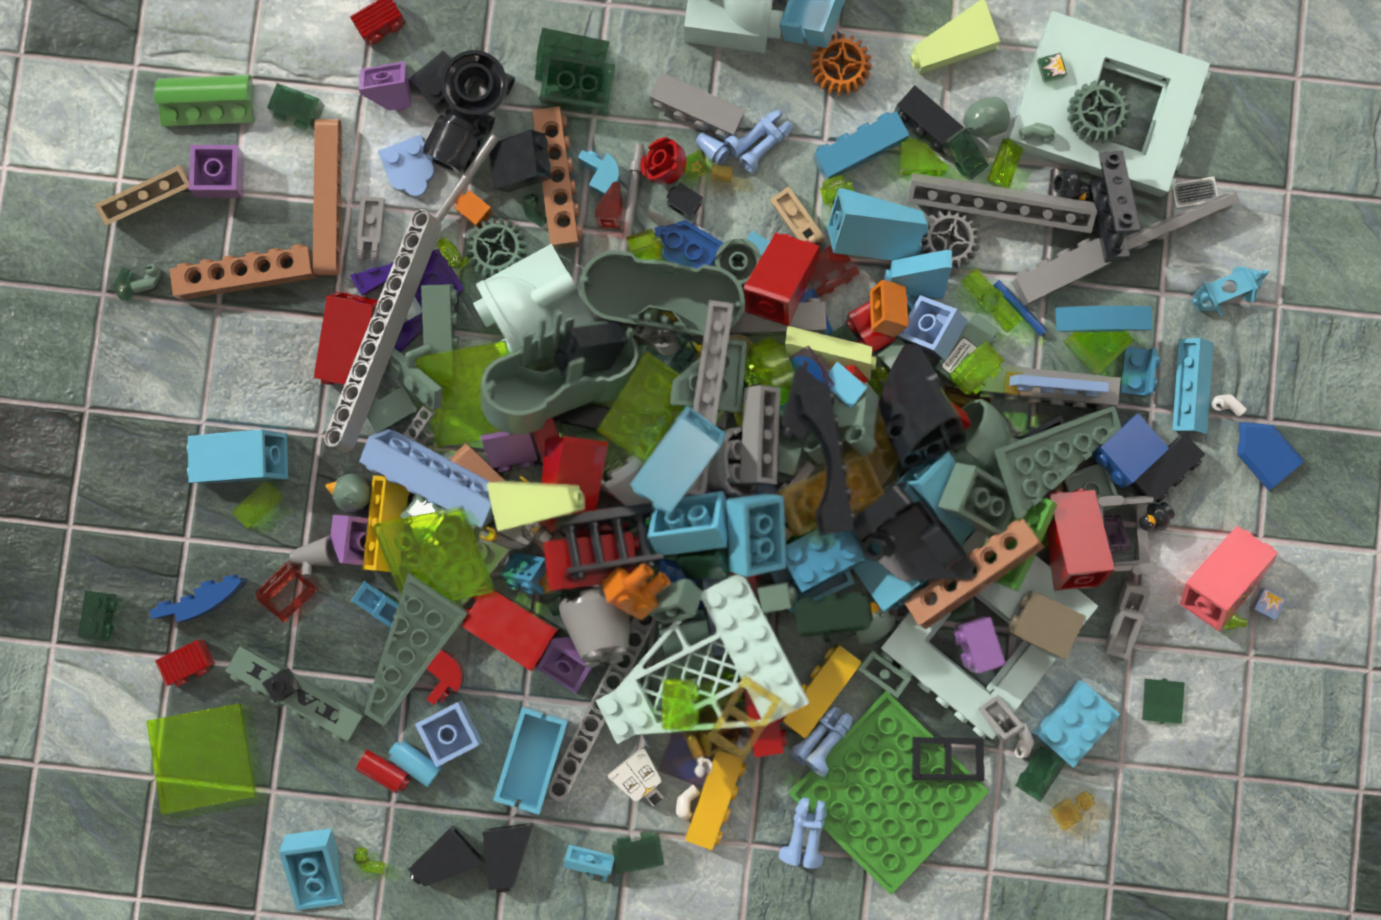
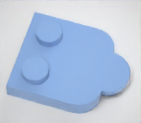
M421 134L378 151L393 188L401 192L406 191L409 195L415 197L425 193L427 183L435 175L433 163L422 153L425 143Z

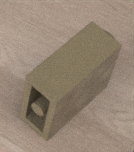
M1028 591L1027 594L1024 593L1019 602L1020 611L1018 615L1012 617L1009 623V628H1011L1009 634L1060 659L1066 660L1086 616L1035 591Z

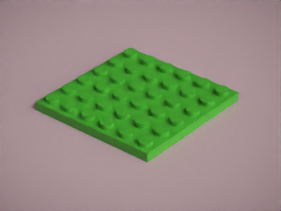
M885 690L850 727L845 737L831 749L825 759L828 767L826 776L824 778L820 777L810 769L788 791V794L797 803L800 802L801 798H809L807 813L814 814L817 800L824 801L827 816L824 818L825 825L822 828L892 895L990 791L978 781H913L911 776L912 737L933 736ZM920 743V774H944V746L942 744ZM952 755V774H971Z

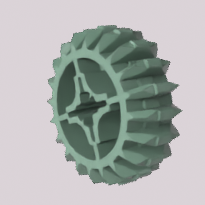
M1105 80L1101 81L1099 85L1096 81H1092L1090 86L1083 84L1081 90L1077 89L1074 92L1075 97L1070 98L1069 103L1071 105L1067 107V112L1071 114L1067 117V121H1074L1070 129H1078L1076 136L1084 134V142L1088 141L1090 137L1093 144H1096L1099 139L1102 144L1106 143L1108 139L1113 141L1116 139V134L1121 135L1124 132L1123 128L1128 126L1129 122L1126 119L1131 117V113L1127 110L1131 107V104L1124 103L1128 95L1120 96L1122 88H1118L1115 91L1113 89L1114 83H1110L1108 87ZM1091 97L1090 107L1082 111L1083 101ZM1115 113L1114 125L1107 127V117ZM1087 121L1092 122L1094 126L1090 125Z
M490 218V225L482 221L481 225L483 228L479 229L475 226L473 229L477 234L468 235L473 241L466 243V247L472 249L466 252L467 257H473L469 260V264L471 266L476 265L474 270L477 273L483 270L482 276L484 278L489 273L490 277L524 259L521 256L528 255V251L522 249L528 246V242L523 240L525 238L524 232L518 233L520 227L518 225L512 227L513 223L510 220L504 225L503 218H499L497 224H495L493 218ZM501 232L494 239L485 238L492 233ZM508 235L515 241L514 253L506 248V238ZM480 245L488 250V260L486 263L480 259ZM500 245V247H501V249H502L501 251L497 250L496 252H494L493 249L491 248V247H496V248H497V247ZM505 258L509 260L503 265L493 266L500 259Z

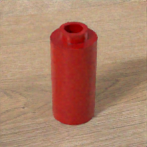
M368 749L355 768L357 772L395 794L399 790L404 792L410 782V779L407 778V772Z

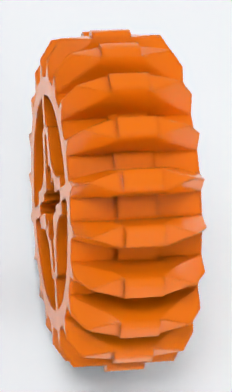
M844 33L841 34L840 39H837V36L834 34L831 37L828 48L816 46L817 51L812 53L813 60L810 61V66L813 69H811V75L816 76L814 79L815 83L822 82L821 90H824L826 87L829 88V95L832 94L833 90H836L838 97L841 96L842 91L848 96L851 89L857 92L859 86L865 85V79L870 77L868 71L871 70L872 64L868 62L871 60V55L866 54L868 51L867 47L860 48L861 40H858L856 43L853 42V35L847 40ZM838 50V54L835 57L824 59L830 52ZM846 51L851 53L856 59L848 57ZM840 57H842L841 62L844 66L841 73L838 62L840 61ZM826 71L832 72L836 79L830 77ZM859 71L851 79L844 80L845 74Z

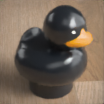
M1067 170L1063 174L1056 175L1054 178L1053 189L1064 198L1074 199L1077 197L1078 200L1084 201L1091 195L1089 185L1081 184L1080 176L1074 170Z
M1166 502L1151 504L1147 507V515L1141 517L1139 525L1144 531H1151L1154 528L1160 531L1165 530L1169 526L1170 520L1175 516L1174 511Z

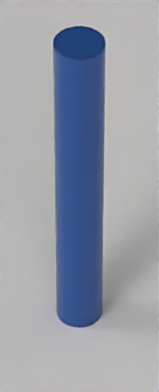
M1000 280L993 285L1039 336L1046 331V328Z

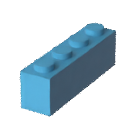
M897 111L891 114L886 112L880 115L876 122L872 124L867 122L856 129L857 132L851 135L845 133L836 139L837 142L831 145L826 143L818 147L813 160L825 182L827 183L906 142L909 133Z

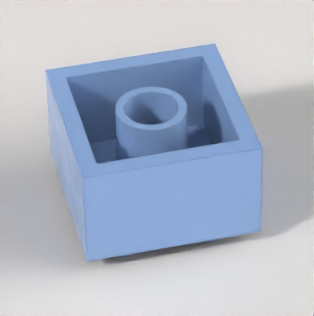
M920 295L908 316V328L897 336L905 343L909 342L912 345H919L924 353L946 361L968 320L958 309Z
M462 700L415 724L436 767L483 743Z

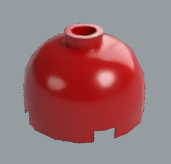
M668 137L659 138L649 145L648 149L650 151L647 156L643 154L641 159L642 174L650 181L659 185L674 184L683 176L687 168L688 160L685 150L676 141Z

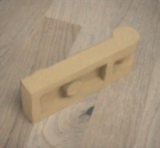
M789 186L770 199V203L796 239L811 241L815 244H820L825 240L823 233ZM810 230L812 236L806 239L803 233Z

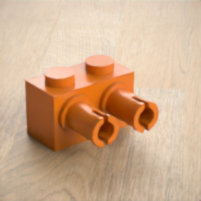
M642 563L633 573L618 567L602 581L607 603L642 620L658 607L656 595L666 586L670 585V581L664 573L659 572L651 581L646 582L649 577L653 576V571L648 565Z

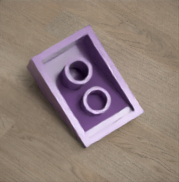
M499 432L480 436L491 468L494 470L498 469V473L512 471V466L521 465V469L534 467L535 462H540L538 448L532 432L528 434Z

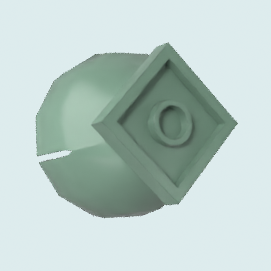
M982 399L970 401L961 408L967 413L971 423L965 430L966 440L962 445L948 452L953 457L955 463L976 466L1002 481V473L994 450L1020 439L1010 437L1007 421L992 404Z

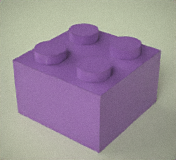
M190 145V192L196 198H243L244 153L239 146Z
M979 617L955 625L956 631L953 632L957 645L962 647L964 654H961V660L965 668H969L971 672L981 673L1006 665L991 618Z

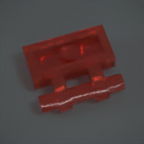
M832 245L819 252V260L809 280L811 285L818 280L820 281L822 286L815 289L819 297L826 293L828 295L835 291L836 287L843 283L848 284L853 281V277L859 274L855 266L849 270L845 268L844 265L851 261L849 255L833 253ZM837 270L839 276L829 281L826 276Z

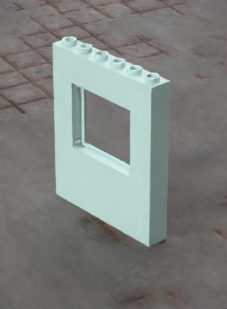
M1052 11L1046 21L1005 145L1099 177H1103L1099 152L1123 151L1131 188L1163 197L1167 192H1171L1175 185L1176 179L1173 176L1175 170L1178 171L1182 163L1181 151L1186 148L1190 136H1187L1189 128L1193 127L1196 120L1195 108L1199 107L1204 94L1201 93L1203 85L1205 86L1209 80L1210 72H1208L1210 63ZM1060 54L1066 74L1060 75L1059 73L1052 77V69H1045L1044 67L1051 64L1050 61L1052 60L1048 57ZM1103 67L1163 87L1142 152L1110 141L1102 144L1100 139L1096 144H1093L1091 137L1088 141L1084 142V134L1076 136L1078 129H1070V126L1074 123V121H1067V117L1071 114L1067 112V107L1071 105L1069 103L1070 98L1075 97L1074 92L1077 89L1081 90L1083 84L1090 86L1092 81H1096L1098 84ZM1091 97L1083 101L1082 111L1090 107ZM1034 123H1042L1053 127L1055 139L1052 142L1045 143L1042 140V136L1035 135L1022 140L1019 129Z
M976 529L965 539L966 543L962 548L967 554L976 548L981 549L984 547L989 534ZM1036 555L1019 592L992 583L975 595L977 599L1008 624L1014 615H1018L1021 608L1019 606L1020 599L1028 591H1035L1085 615L1086 618L1082 626L1098 607L1097 604L1078 589L1054 591L1051 567ZM957 581L949 584V592L956 590ZM937 595L930 597V606L936 604L938 600ZM908 610L878 647L883 651L880 655L890 663L893 661L897 662L901 666L899 670L909 678L914 676L919 680L917 685L926 693L932 691L938 696L936 701L946 709L948 706L952 707L956 711L954 715L964 724L969 721L974 725L973 731L981 738L987 736L993 739L996 734L978 708L998 695L1014 713L1058 658L1023 641L1005 663L1006 665L1000 669L985 688L929 642L952 612L929 628L924 629L918 625Z

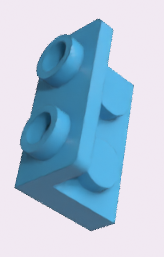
M1124 347L1119 394L1147 397L1155 392L1157 388L1155 369L1158 368L1160 363L1157 348L1148 350Z
M515 552L500 575L506 580L505 584L514 591L519 589L528 594L537 593L543 595L545 589L538 582L547 570L546 558Z

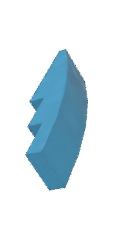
M1151 306L1055 308L1056 332L1098 333L1153 330Z
M364 580L351 601L391 628L398 602Z

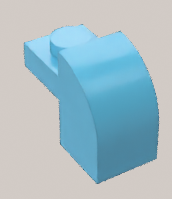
M582 150L578 156L579 164L595 172L589 183L590 190L611 201L620 182L619 169L615 159L606 153L604 159L600 160L601 156L593 151L587 153Z

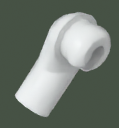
M1230 394L1218 395L1211 402L1214 410L1230 409L1238 417L1247 410L1243 404Z

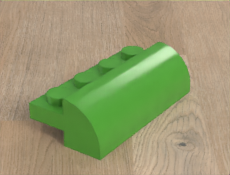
M252 74L159 78L156 81L154 97L155 104H158L161 126L255 122L252 98H254Z
M1041 498L1042 500L1038 504L1028 509L1022 518H1016L1015 514H1013L1010 524L1016 520L1021 521L1024 519L1038 539L1042 541L1058 505L1054 501ZM989 534L987 541L994 535ZM1017 540L1010 541L1007 549H1015L1017 547ZM1036 553L993 583L1019 592ZM992 554L988 557V564L996 562L997 554ZM974 568V574H977V568Z

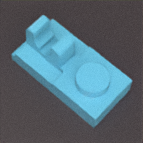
M569 845L563 867L574 871L588 872V877L593 879L594 874L601 875L602 881L605 882L607 881L608 874H611L615 855Z

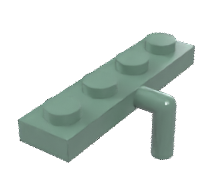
M426 344L408 351L405 357L394 348L386 370L432 410L440 408L442 388L414 365L415 359L432 352L431 346Z

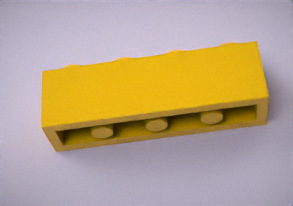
M373 476L362 569L399 573L402 563V545L405 538V520L400 515L407 509V500L410 492L406 489L407 487L399 483L390 482L386 476Z
M838 644L835 648L830 646L823 656L826 660L821 667L817 664L809 675L812 679L807 686L804 683L801 685L809 703L783 717V722L805 739L862 663Z
M724 749L714 754L712 760L713 767L711 772L707 774L685 836V841L709 850H713L714 844L719 845L723 834L722 831H719L722 822L727 823L731 809L727 808L730 799L735 800L739 789L735 785L738 776L743 777L747 764L743 763V756Z

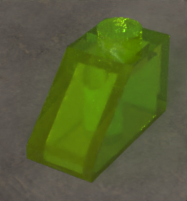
M907 139L905 142H901L899 146L898 175H911V172L932 176H944L946 174L947 165L925 142H919L917 139Z

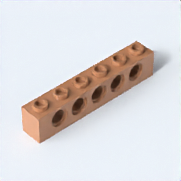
M560 106L532 110L535 131L545 133L546 135L550 130L558 131L557 136L553 138L546 136L548 156L550 157L553 152L561 153V157L557 160L549 158L551 179L542 182L550 244H552L555 250L579 247V239H583L581 225L577 226L576 217H580L578 203L573 201V195L577 194L575 180L571 181L570 172H574L572 158L567 157V150H571L569 136L564 135V128L568 127L566 113H561ZM556 174L564 175L563 181L559 183L552 181ZM560 196L567 198V202L563 205L555 203L556 199ZM561 219H569L571 222L568 227L562 228L558 226Z
M302 244L293 245L288 250H282L281 248L269 249L268 253L263 254L249 252L245 254V257L239 258L237 256H225L220 261L205 259L201 260L200 264L195 265L180 263L177 264V268L169 269L173 296L179 300L317 278L313 272V251ZM288 259H293V265L285 269V262ZM265 263H270V269L263 273L262 266ZM247 266V273L239 276V270ZM220 270H224L223 278L217 280V273ZM197 274H201V280L194 284V277Z
M1024 519L1021 521L1016 520L1007 527L1004 533L992 536L984 547L972 550L968 556L975 563L974 568H977V574L971 580L931 579L928 582V586L924 589L912 592L908 596L909 599L904 603L918 625L924 629L929 628L1043 549V544ZM1012 540H1017V547L1013 550H1008V543ZM992 554H997L996 562L988 564V557ZM957 581L956 590L949 592V584ZM937 595L938 600L936 604L930 606V597Z

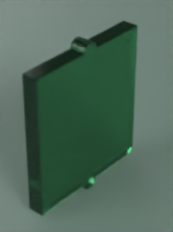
M1162 678V680L1144 679L1142 720L1158 721L1160 724L1165 722L1182 724L1185 682L1168 681L1166 678Z

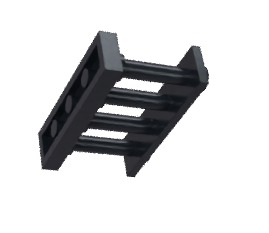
M1123 151L1099 152L1103 177L1102 179L1090 180L1089 187L1091 188V201L1097 210L1095 219L1104 262L1128 261L1130 253L1126 234L1140 232L1141 228Z
M644 503L557 516L553 523L555 532L562 531L566 535L572 565L571 568H567L565 571L564 579L572 578V581L583 580L587 578L586 575L611 572L618 567L623 570L637 568L642 563H645L651 569L657 567V564L663 559L662 553L652 555L645 523L653 513L652 504ZM633 521L636 524L642 551L641 557L629 558L622 528L624 522ZM609 524L610 527H613L619 560L605 562L599 528L601 525ZM586 528L589 531L596 564L582 566L575 535L577 529Z

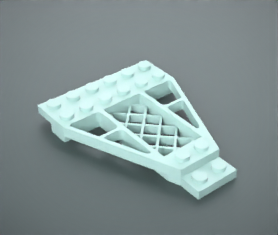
M736 574L703 591L700 600L704 602L717 628L715 635L691 646L688 644L679 626L684 619L675 621L614 692L596 700L617 744L638 734L766 725L809 703L765 614L762 613L761 606L746 576ZM675 630L683 645V650L648 669H644L643 666ZM721 637L724 643L715 640ZM710 643L706 655L695 652V650ZM713 644L726 648L722 661L709 657ZM728 652L735 665L726 662ZM688 654L685 666L673 662ZM692 655L705 659L701 671L689 668ZM708 660L721 664L717 677L704 673ZM667 665L664 677L652 673ZM671 665L683 669L680 682L667 678ZM724 666L737 670L733 682L720 678ZM687 671L699 675L696 688L683 684ZM740 674L743 681L737 683ZM646 675L644 684L642 685L639 678ZM650 676L662 680L659 692L646 689ZM703 676L715 680L712 693L699 689ZM666 682L678 686L675 698L662 694ZM719 682L731 686L715 694ZM682 687L694 691L690 704L678 700ZM741 687H745L761 719L727 722L718 704V699ZM647 693L657 696L654 707ZM698 693L709 696V698L694 705ZM661 698L673 702L669 714L657 710ZM676 704L689 707L673 715ZM707 704H711L714 707L721 723L671 725L673 721ZM658 715L666 717L667 719L660 721Z

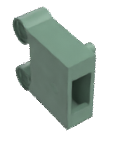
M868 383L864 384L867 388L852 408L837 396L834 399L833 412L837 416L839 423L837 429L838 439L842 442L848 441L859 455L871 453L876 445L873 437L878 395ZM809 429L807 437L803 442V448L816 463L824 464L825 459L822 448L815 434Z

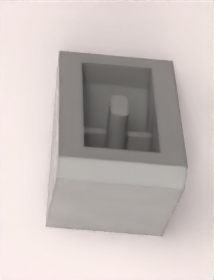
M998 695L978 708L998 739L1007 742L1025 729L1024 725Z

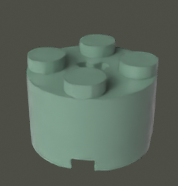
M730 239L719 247L715 257V266L730 272L739 281L742 289H744L746 282L761 258L760 251L754 243L747 239ZM734 261L737 263L742 261V267H734Z

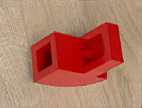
M445 649L440 650L426 668L441 680L426 700L433 705L438 704V702L443 703L451 694L448 690L449 688L457 692L464 683V669L461 663Z

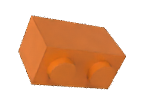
M883 279L870 290L872 331L896 337L908 328V299L905 286Z

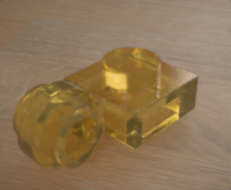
M1086 790L1075 797L1077 801L1075 804L1067 797L1050 808L1049 812L1064 832L1083 819L1078 810L1082 808L1085 811L1095 804V797Z

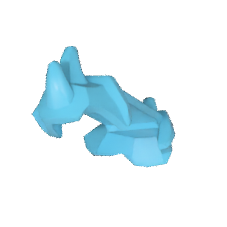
M1244 266L1236 267L1232 271L1233 274L1211 283L1204 280L1203 284L1194 292L1192 302L1199 311H1217L1222 316L1223 312L1219 304L1248 293L1244 300L1256 302L1257 291L1262 287V280L1268 275L1269 271H1256ZM1226 281H1232L1236 284L1237 288L1234 293L1223 292L1222 288Z

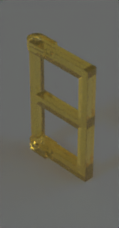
M744 675L707 738L744 761L782 698ZM746 686L772 702L760 723L734 707ZM729 713L755 729L744 750H741L717 734Z

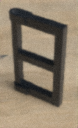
M912 737V780L984 782V738ZM920 743L944 744V774H920ZM951 744H975L976 774H952Z

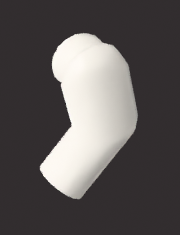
M1022 723L1025 729L1018 733L1020 739L1014 751L1018 759L1027 758L1034 746V739L1026 723Z
M694 784L677 797L676 814L685 821L689 820L692 816L690 810L691 801L701 794Z

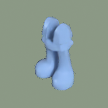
M779 109L766 114L765 118L760 119V122L740 139L735 136H729L725 140V144H727V148L733 157L739 158L741 166L750 173H754L758 169L759 159L772 146L786 138L793 127L789 120L778 129L773 125L783 115ZM766 134L767 137L750 152L743 154L757 139Z
M835 706L824 714V717L819 720L818 726L806 739L789 750V754L803 766L808 765L814 773L823 778L828 773V767L825 762L827 755L845 737L853 721V717L848 713H845L839 719L841 709ZM828 732L829 734L824 741L811 753L819 740Z
M801 798L795 809L796 814L793 817L795 822L789 846H783L780 849L778 857L785 863L799 866L806 827H808L810 831L807 847L802 857V865L810 869L820 868L823 865V856L819 853V840L822 827L825 825L824 818L827 816L825 802L817 800L814 814L807 813L809 798Z

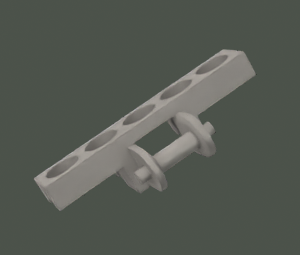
M427 405L422 406L418 414L412 416V423L406 431L403 430L401 434L427 447L426 443L429 438L435 437L433 431L428 429V423L435 412L428 409ZM425 411L428 413L427 419L422 417ZM411 428L416 431L415 437L409 433ZM421 432L425 434L423 440L418 438Z

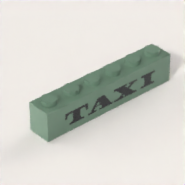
M244 645L239 646L225 671L231 674L230 678L240 684L245 682L250 685V690L262 696L266 694L269 696L262 682L280 670L287 668ZM292 672L302 688L285 700L274 704L280 707L287 706L292 709L291 713L298 718H308L312 721L311 725L319 730H329L333 733L332 737L340 742L353 740L367 715Z

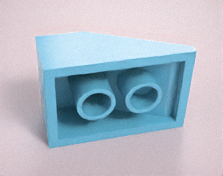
M332 828L285 835L279 854L296 910L343 904L344 897L338 849Z

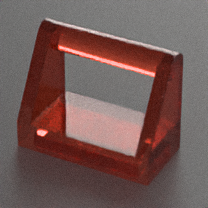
M617 181L611 184L596 207L595 219L598 228L621 229L623 197L620 183Z
M288 560L255 591L257 600L282 622H285L318 588L308 578H303L302 571L296 565H293L291 560ZM296 577L307 588L283 611H280L271 599Z

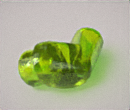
M358 847L355 854H353V861L363 872L383 874L385 862L371 861L367 856V848Z

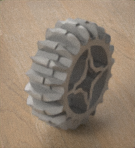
M946 209L945 216L939 210L936 213V217L932 214L928 217V231L922 237L921 245L924 246L921 247L920 253L937 252L932 245L931 239L940 246L941 251L963 248L965 249L963 254L952 257L951 271L953 270V264L957 270H960L962 264L967 266L970 263L969 259L976 257L973 251L979 250L980 246L975 243L979 242L981 237L974 235L978 233L979 228H971L975 221L970 220L967 222V214H964L961 218L959 217V211H955L951 215V210ZM941 224H950L947 231H932ZM957 227H959L965 234L966 241L965 238H962L958 235ZM950 232H951L950 237H951L952 243H951V244L949 245V247L947 248V245H948V244H947V239H946V237H947V236L950 234Z

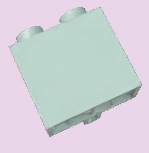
M688 0L684 24V42L765 53L767 38L780 39L781 28L779 24L784 11L773 10V0Z
M552 244L492 277L476 283L483 298L473 304L486 327L497 323L505 338L495 343L502 357L522 349L523 335L532 332L533 339L538 337L540 317L545 316L547 320L545 334L553 331L555 312L559 310L562 313L560 331L564 329L565 319L574 317L573 328L595 322ZM555 353L534 361L528 369L533 370L550 361Z

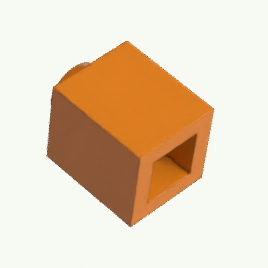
M470 190L466 194L463 193L459 196L454 207L463 218L479 229L482 227L481 222H486L494 213L489 205Z

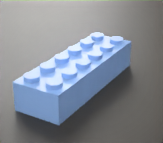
M391 428L368 437L359 460L360 463L366 465L368 470L385 475L390 482L399 483L407 487L406 489L409 492L422 495L427 498L429 503L446 508L450 514L461 516L474 527L482 528L495 520L486 485L492 482Z

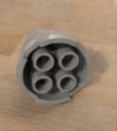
M742 427L727 429L723 431L726 433L722 445L710 460L706 490L713 493L723 491L725 496L732 498L755 495L754 490L757 485L740 483Z
M645 437L641 440L643 443L639 445L630 444L605 463L606 467L602 475L600 489L623 507L651 503L652 509L654 508L653 501L646 496L641 497L636 494L630 485L656 448L651 438Z
M604 588L580 592L581 596L575 598V600L565 599L560 603L561 619L586 667H594L599 665L600 662L609 661L610 664L623 661L622 656L629 651L630 614L607 603Z

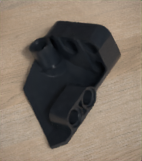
M905 344L888 374L879 400V407L886 435L892 449L904 468H913L962 445L966 440V433L962 420L943 391L941 381L919 345Z
M907 481L892 487L855 516L854 530L850 532L862 545L864 556L867 559L878 561L900 581L972 579L975 563L945 524L935 519ZM873 542H876V543L879 544V546H880V553H879V554L876 553V552L873 550V548H872Z

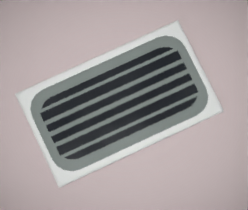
M1214 176L1178 182L1173 187L1176 208L1201 204L1218 196Z

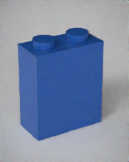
M1138 413L1127 419L1116 434L1092 452L1096 462L1106 469L1111 475V479L1120 485L1121 488L1132 484L1169 449Z

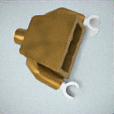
M706 708L696 714L689 713L681 717L682 725L721 723L716 711L710 708ZM724 714L727 722L740 721L728 714ZM739 727L684 731V739L694 760L697 759L699 763L695 768V773L698 777L704 775V769L709 774L713 767L710 760L704 759V755L710 757L737 742L734 746L736 753L743 755L751 747V740L748 737H742V731Z

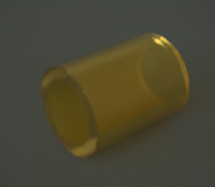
M712 164L711 180L731 182L733 166Z
M1006 372L1005 394L1020 395L1021 391H1018L1017 386H1009L1010 376L1023 375V373Z

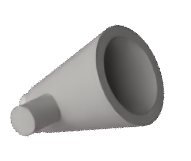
M330 535L290 552L291 563L293 565H302L303 578L311 577L312 566L335 567L339 562Z

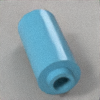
M404 740L401 743L396 742L388 752L391 755L390 761L427 788L442 769L440 766L436 767L432 760Z

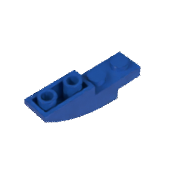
M238 574L223 577L224 582L215 583V580L202 582L200 588L194 589L195 597L194 595L184 596L180 598V602L172 604L171 600L157 603V608L150 609L151 619L175 615L176 622H185L203 616L219 608L235 596L247 583V579L238 578Z

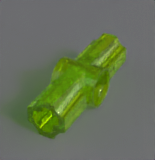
M977 268L960 281L979 302L981 309L988 312L1006 333L1022 320L1019 314L1004 299L1003 293L999 289L994 288ZM989 295L995 297L996 305L988 304L986 297Z

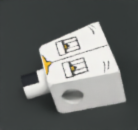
M645 746L637 750L608 774V777L635 802L645 796L649 803L655 806L664 798L656 788L663 779Z

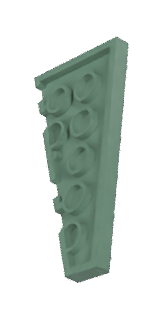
M1115 406L1106 407L994 450L1016 518H1022L1028 509L1038 504L1047 492L1058 486L1078 468L1077 465L1083 460H1087L1096 448L1107 442L1122 428Z
M409 572L364 711L365 715L383 726L467 615L466 610Z

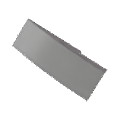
M1124 581L1112 618L1105 653L1129 659L1144 620L1143 612L1151 593L1148 587Z

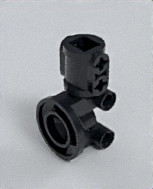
M479 50L464 51L454 56L446 64L442 72L441 89L448 105L445 110V116L440 115L437 118L424 144L422 153L434 164L455 174L465 173L474 160L484 135L488 136L495 123V117L488 113L495 110L501 104L505 95H509L515 82V77L506 73L501 63L491 54ZM475 84H482L487 87V92L478 98L469 97V90Z

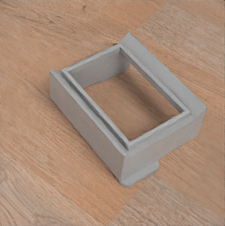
M1120 495L1100 497L1097 501L1103 524V506L1135 504L1138 560L1113 562L1115 568L1113 572L1132 570V573L1136 575L1156 573L1158 571L1157 563L1151 562L1149 557L1148 531H1144L1139 525L1141 517L1147 515V503L1154 502L1153 497L1144 495L1125 498Z

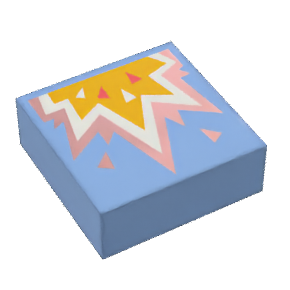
M1262 588L1252 610L1272 620H1276L1286 599Z

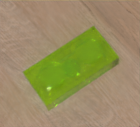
M1002 139L987 182L993 186L1009 188L1024 149L1010 139Z
M265 480L232 513L247 529H250L284 497L268 480Z

